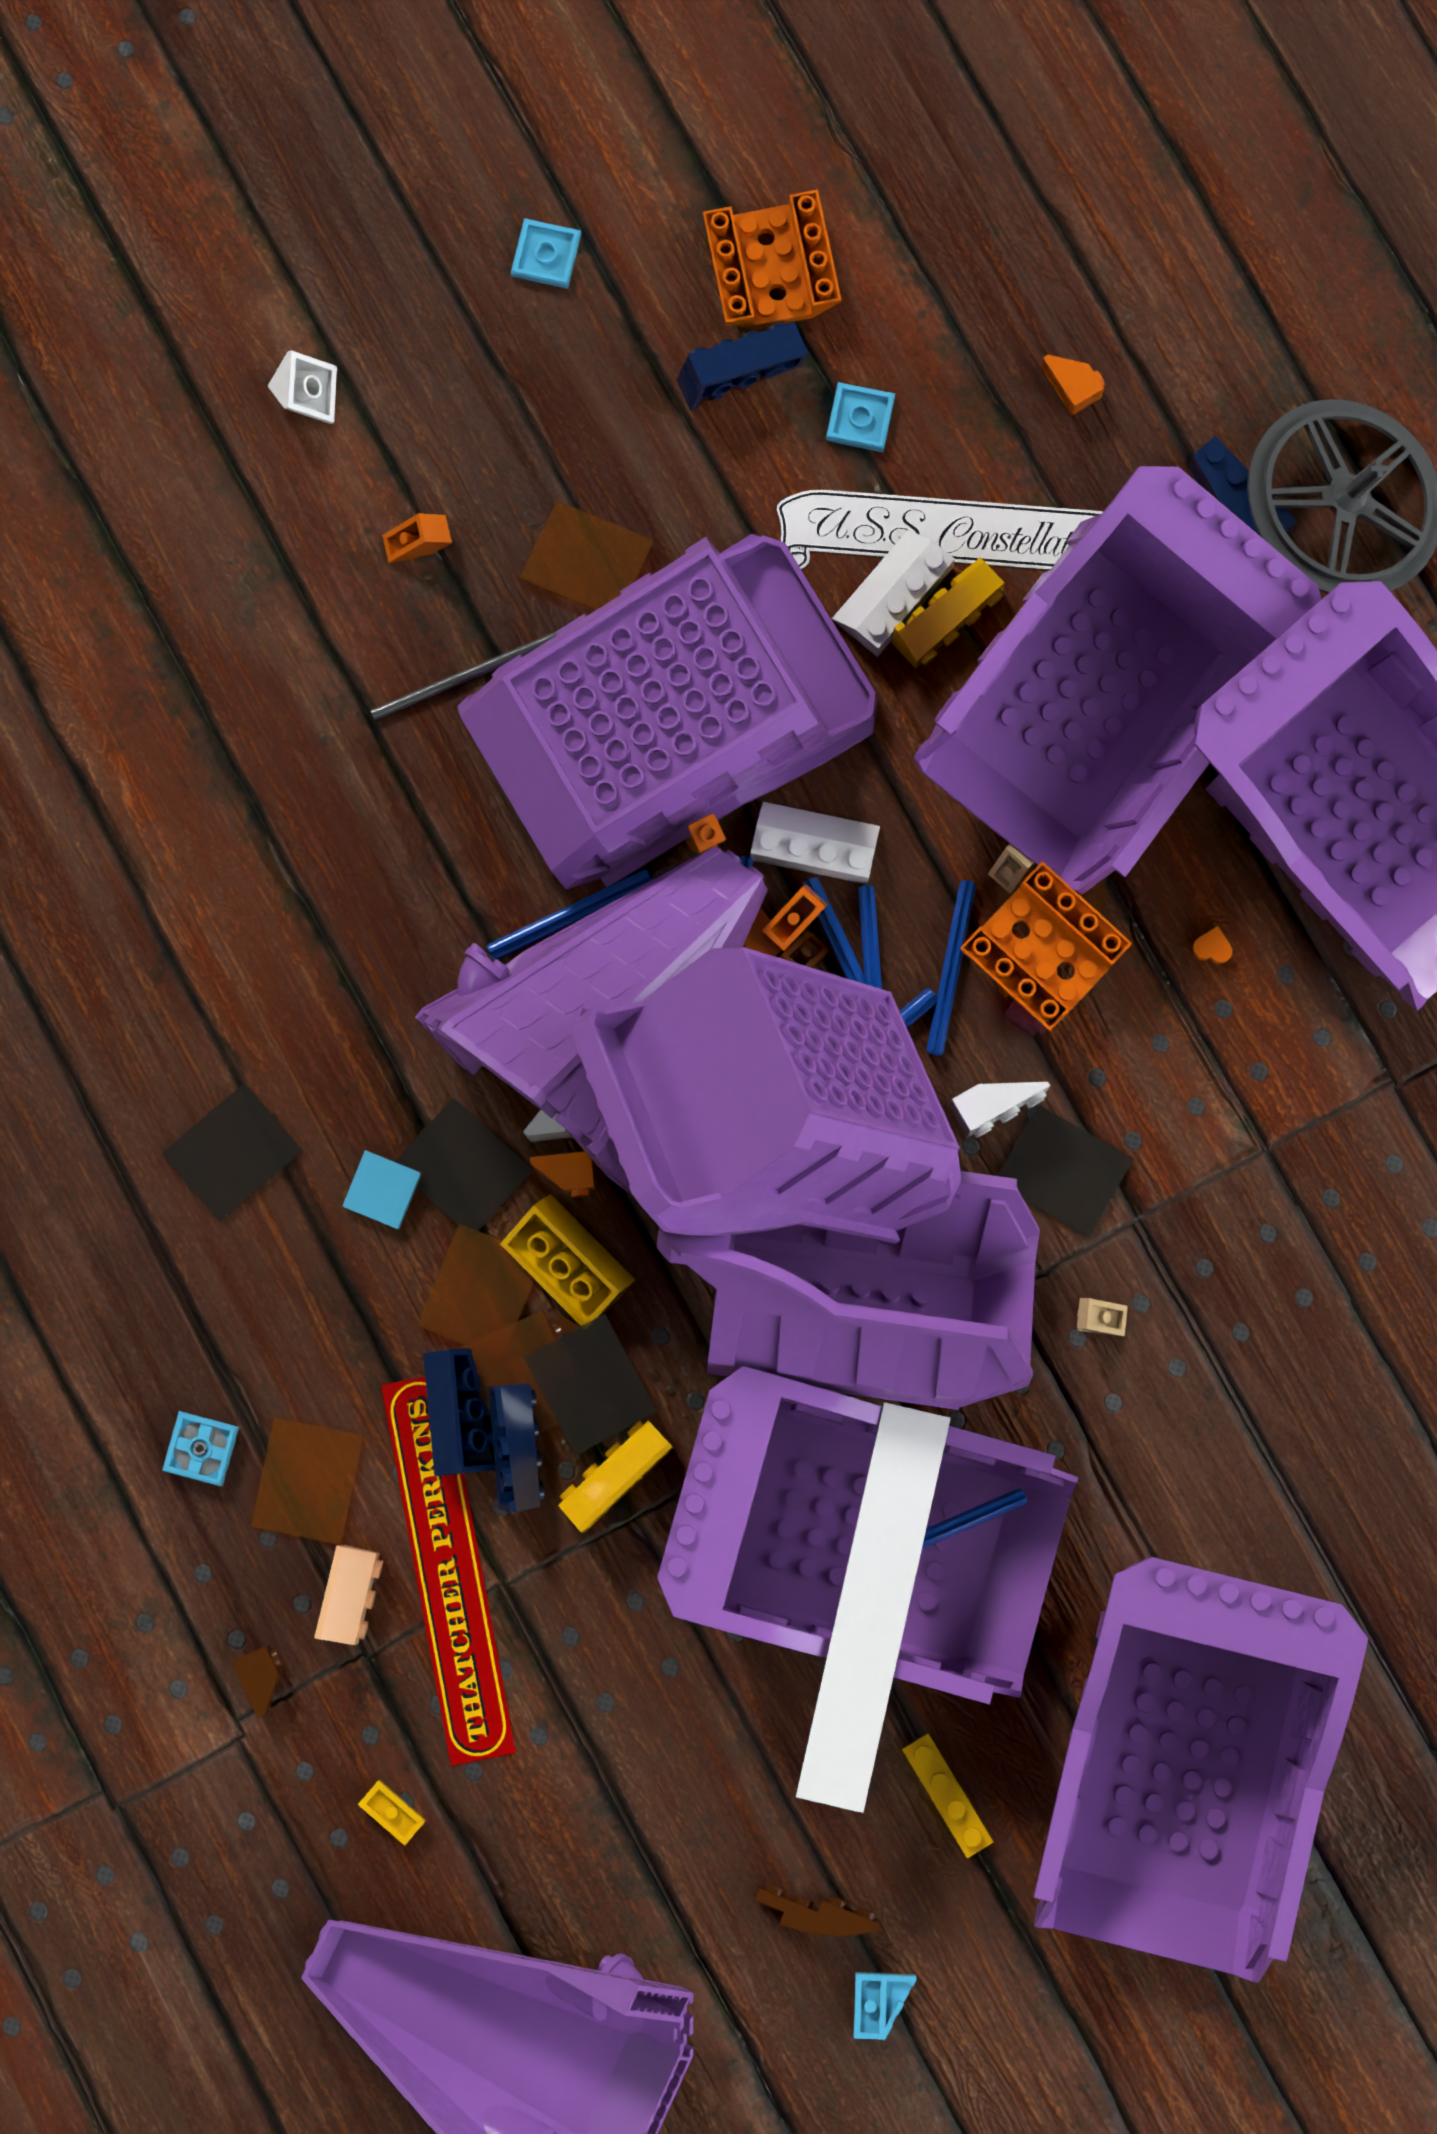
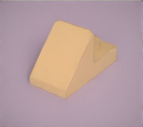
M1009 844L988 875L1008 893H1011L1035 864L1013 845Z
M1080 1298L1077 1313V1329L1081 1332L1125 1336L1128 1306L1091 1298Z

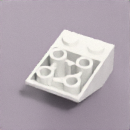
M1049 1082L978 1084L953 1098L949 1108L965 1136L969 1137L974 1134L975 1138H978L992 1130L993 1123L1000 1119L1003 1124L1017 1116L1018 1112H1020L1019 1108L1025 1104L1029 1109L1042 1102L1047 1096L1046 1091L1049 1089L1050 1084Z

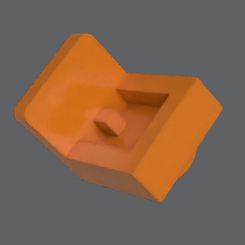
M710 813L687 826L691 837L685 839V842L690 851L702 853L714 846L717 847V844L726 840L715 814Z

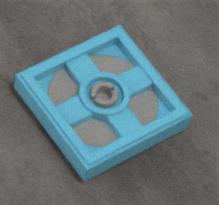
M179 1411L162 1471L223 1486L239 1427Z

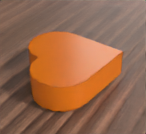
M1219 926L1195 940L1192 952L1199 960L1210 959L1216 964H1223L1231 958L1232 947Z

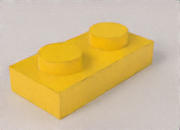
M380 1779L358 1804L404 1846L426 1821Z

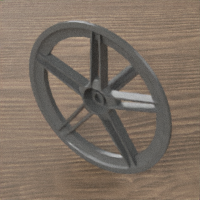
M1340 399L1314 401L1292 409L1280 417L1266 431L1258 443L1250 463L1247 485L1248 502L1259 536L1319 586V591L1329 594L1340 583L1381 581L1391 592L1409 582L1428 563L1437 546V473L1424 448L1395 419L1378 409L1354 401ZM1346 419L1360 422L1385 434L1395 444L1359 474L1352 475L1323 420ZM1304 427L1329 485L1272 489L1273 468L1281 448L1291 435ZM1320 437H1321V439H1322V441H1323V443H1324V445H1325V447H1326V449H1327V451H1328V453H1329V455H1330V457H1331V459H1332V461H1333V463H1334V465H1335V467H1336L1335 470L1333 469V466H1332V464H1331V462H1330V460H1329V457H1328V455H1327V453H1326V451H1325V449H1324V446H1323V444H1322V442H1321V440H1320ZM1398 448L1402 449L1403 453L1388 467L1387 465H1382L1381 462ZM1406 457L1412 463L1422 486L1424 519L1421 531L1371 498L1370 491ZM1320 494L1321 499L1273 500V497ZM1275 508H1329L1334 513L1327 567L1308 557L1295 545L1284 530ZM1373 513H1377L1378 515H1380L1381 517H1383L1384 519L1398 527L1400 530L1388 524L1379 517L1375 516ZM1356 517H1360L1411 549L1399 563L1380 572L1370 574L1346 573ZM1342 523L1347 526L1339 569L1336 571L1335 566Z

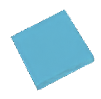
M524 218L511 269V277L568 289L581 238V230Z
M838 382L826 441L884 452L895 393Z
M365 1150L342 1207L393 1228L400 1229L422 1173Z

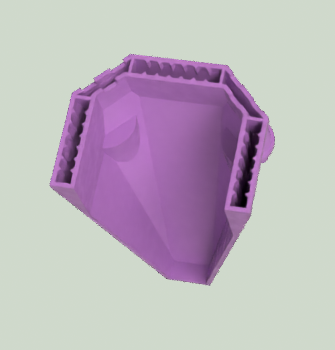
M714 846L528 948L505 965L497 959L493 962L487 957L488 954L481 947L472 943L464 952L466 958L459 972L458 988L424 1006L415 1016V1019L452 1060L472 1075H475L483 1065L536 1105L550 1118H553L558 1113L554 1119L566 1129L565 1131L577 1141L610 1180L630 1193V1183L625 1170L619 1163L618 1152L614 1142L608 1135V1127L604 1116L597 1107V1098L592 1086L587 1081V1073L582 1060L576 1052V1045L571 1033L577 1011L581 1008L590 1009L592 1007L607 1009L643 1001L711 948L743 947L768 891L763 881L764 876L753 866H749L747 869L740 864L741 859L730 850L724 853L721 849Z
M328 1920L319 1933V1941L313 1954L307 1959L305 1971L301 1977L317 1998L327 2007L349 2035L355 2039L370 2059L381 2069L436 2134H658L693 2057V2047L687 2044V2035L690 2037L693 2034V2016L687 2013V2004L691 2005L693 2003V1992L680 1986L644 1980L634 1966L632 1958L622 1953L614 1957L606 1955L601 1960L597 1971L565 1963L348 1921Z

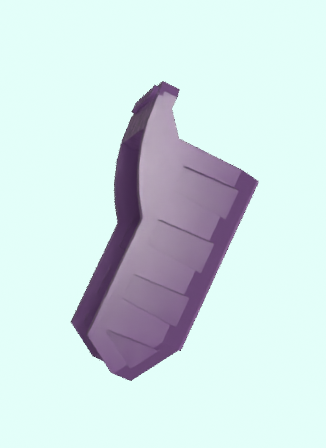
M1138 467L1102 514L1080 522L1067 540L1068 547L1051 570L1042 573L1022 600L1024 603L1022 608L1007 628L995 636L980 656L978 667L959 691L954 692L939 711L934 720L936 726L931 736L921 744L914 757L920 772L1005 841L1033 861L1036 866L1043 861L1081 895L1115 870L1123 877L1127 876L1210 763L1194 745L1196 737L1194 728L1198 708L1321 601L1319 586L1179 467Z
M751 534L719 553L708 538L705 537L687 548L685 555L652 575L649 572L620 591L621 595L590 615L583 614L555 632L557 636L525 656L520 654L499 667L492 674L493 678L477 693L469 695L458 705L463 723L549 869L566 890L599 879L602 880L606 888L618 883L684 842L685 839L691 837L687 829L690 823L710 813L715 814L717 820L738 807L795 780L873 735L878 695L784 542L764 535L759 537Z
M1381 581L1340 583L1198 708L1194 734L1196 735L1194 745L1219 773L1205 788L1206 791L1221 807L1226 806L1251 834L1249 839L1272 864L1276 862L1302 891L1300 896L1322 920L1327 919L1353 948L1350 952L1372 975L1375 977L1381 976L1401 993L1402 999L1418 1011L1437 992V650L1406 609Z
M745 947L711 948L643 1001L607 1009L592 1007L590 1009L581 1008L577 1011L571 1033L576 1045V1052L582 1060L587 1073V1081L592 1086L597 1098V1107L604 1116L608 1127V1135L614 1142L618 1152L619 1163L625 1170L630 1183L629 1189L636 1201L664 1232L683 1235L720 1236L767 1231L801 1224L896 1244L900 1241L897 1230L948 1210L962 1180L958 1156L960 1147L890 991Z
M961 1171L962 1180L948 1210L897 1230L900 1241L896 1244L797 1224L767 1231L720 1236L668 1233L659 1227L657 1249L670 1263L689 1266L717 1289L707 1374L728 1377L742 1366L832 1392L959 1410L960 1407L1027 1387L1033 1376L1030 1361L1035 1261L1040 1228L1017 1188V1179Z
M742 1366L710 1389L657 1577L673 1617L827 1658L883 1410L882 1406ZM949 1426L926 1528L1018 1488L1023 1490L1027 1503L921 1550L894 1678L989 1705L993 1692L1018 1698L1021 1697L1028 1657L1070 1498L1078 1481L1077 1476L1053 1468L1055 1455Z
M1147 1557L1114 1574L1106 1611H1101L1096 1632L1098 1642L1073 1724L1033 1896L1040 1899L1036 1909L1034 1927L1056 1929L1230 1973L1259 1983L1273 1959L1287 1962L1324 1791L1343 1739L1369 1638L1342 1604L1154 1557Z

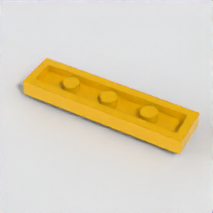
M929 1733L903 1747L904 1754L966 1858L992 1844L993 1840Z

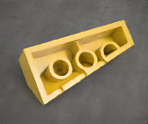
M981 557L978 558L951 581L950 585L952 588L949 591L943 588L934 594L928 603L929 607L927 609L921 606L912 612L911 617L906 622L907 625L902 621L896 625L893 630L892 644L915 669L922 663L925 666L928 665L937 656L936 650L943 644L946 646L950 645L960 635L959 629L965 624L968 627L971 626L982 615L979 611L987 604L992 607L1002 598L1003 594L1001 592L1005 582Z

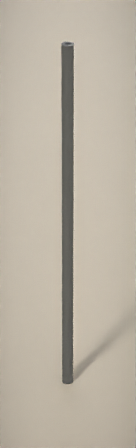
M555 632L374 708L370 710L372 716L377 721L492 672L520 654L525 656L557 635Z

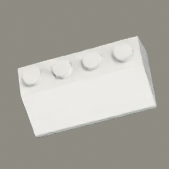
M907 530L834 615L832 621L878 657L892 641L894 627L901 621L906 624L912 612L926 601L953 569L955 558L931 539Z
M763 802L755 830L751 858L757 862L868 885L880 826Z

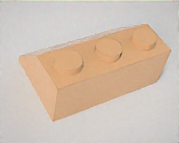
M336 1545L314 1638L350 1645H357L359 1639H365L368 1629V1621H364L366 1609H372L376 1591L371 1590L374 1578L379 1579L383 1561L378 1560L380 1553L347 1545Z

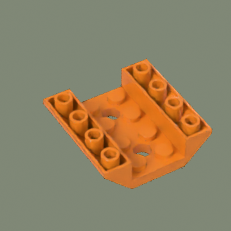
M818 189L789 195V204L736 215H733L732 206L703 212L726 325L760 329L777 323L785 324L811 319L841 303L840 290ZM768 233L774 237V241L770 245H762L758 241L759 236ZM780 288L785 291L786 296L782 300H773L769 295L770 291Z
M1042 861L1021 883L1016 892L959 949L1050 1032L1132 945V942ZM1022 923L1028 927L1029 934L1026 938H1017L1012 932V927L1015 924ZM1062 964L1071 966L1073 977L1068 980L1061 979L1057 974V967Z

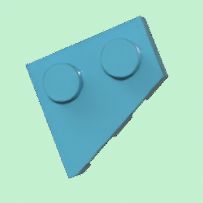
M855 1972L853 2032L855 2039H886L896 2016L899 2015L906 1997L916 1982V1974Z

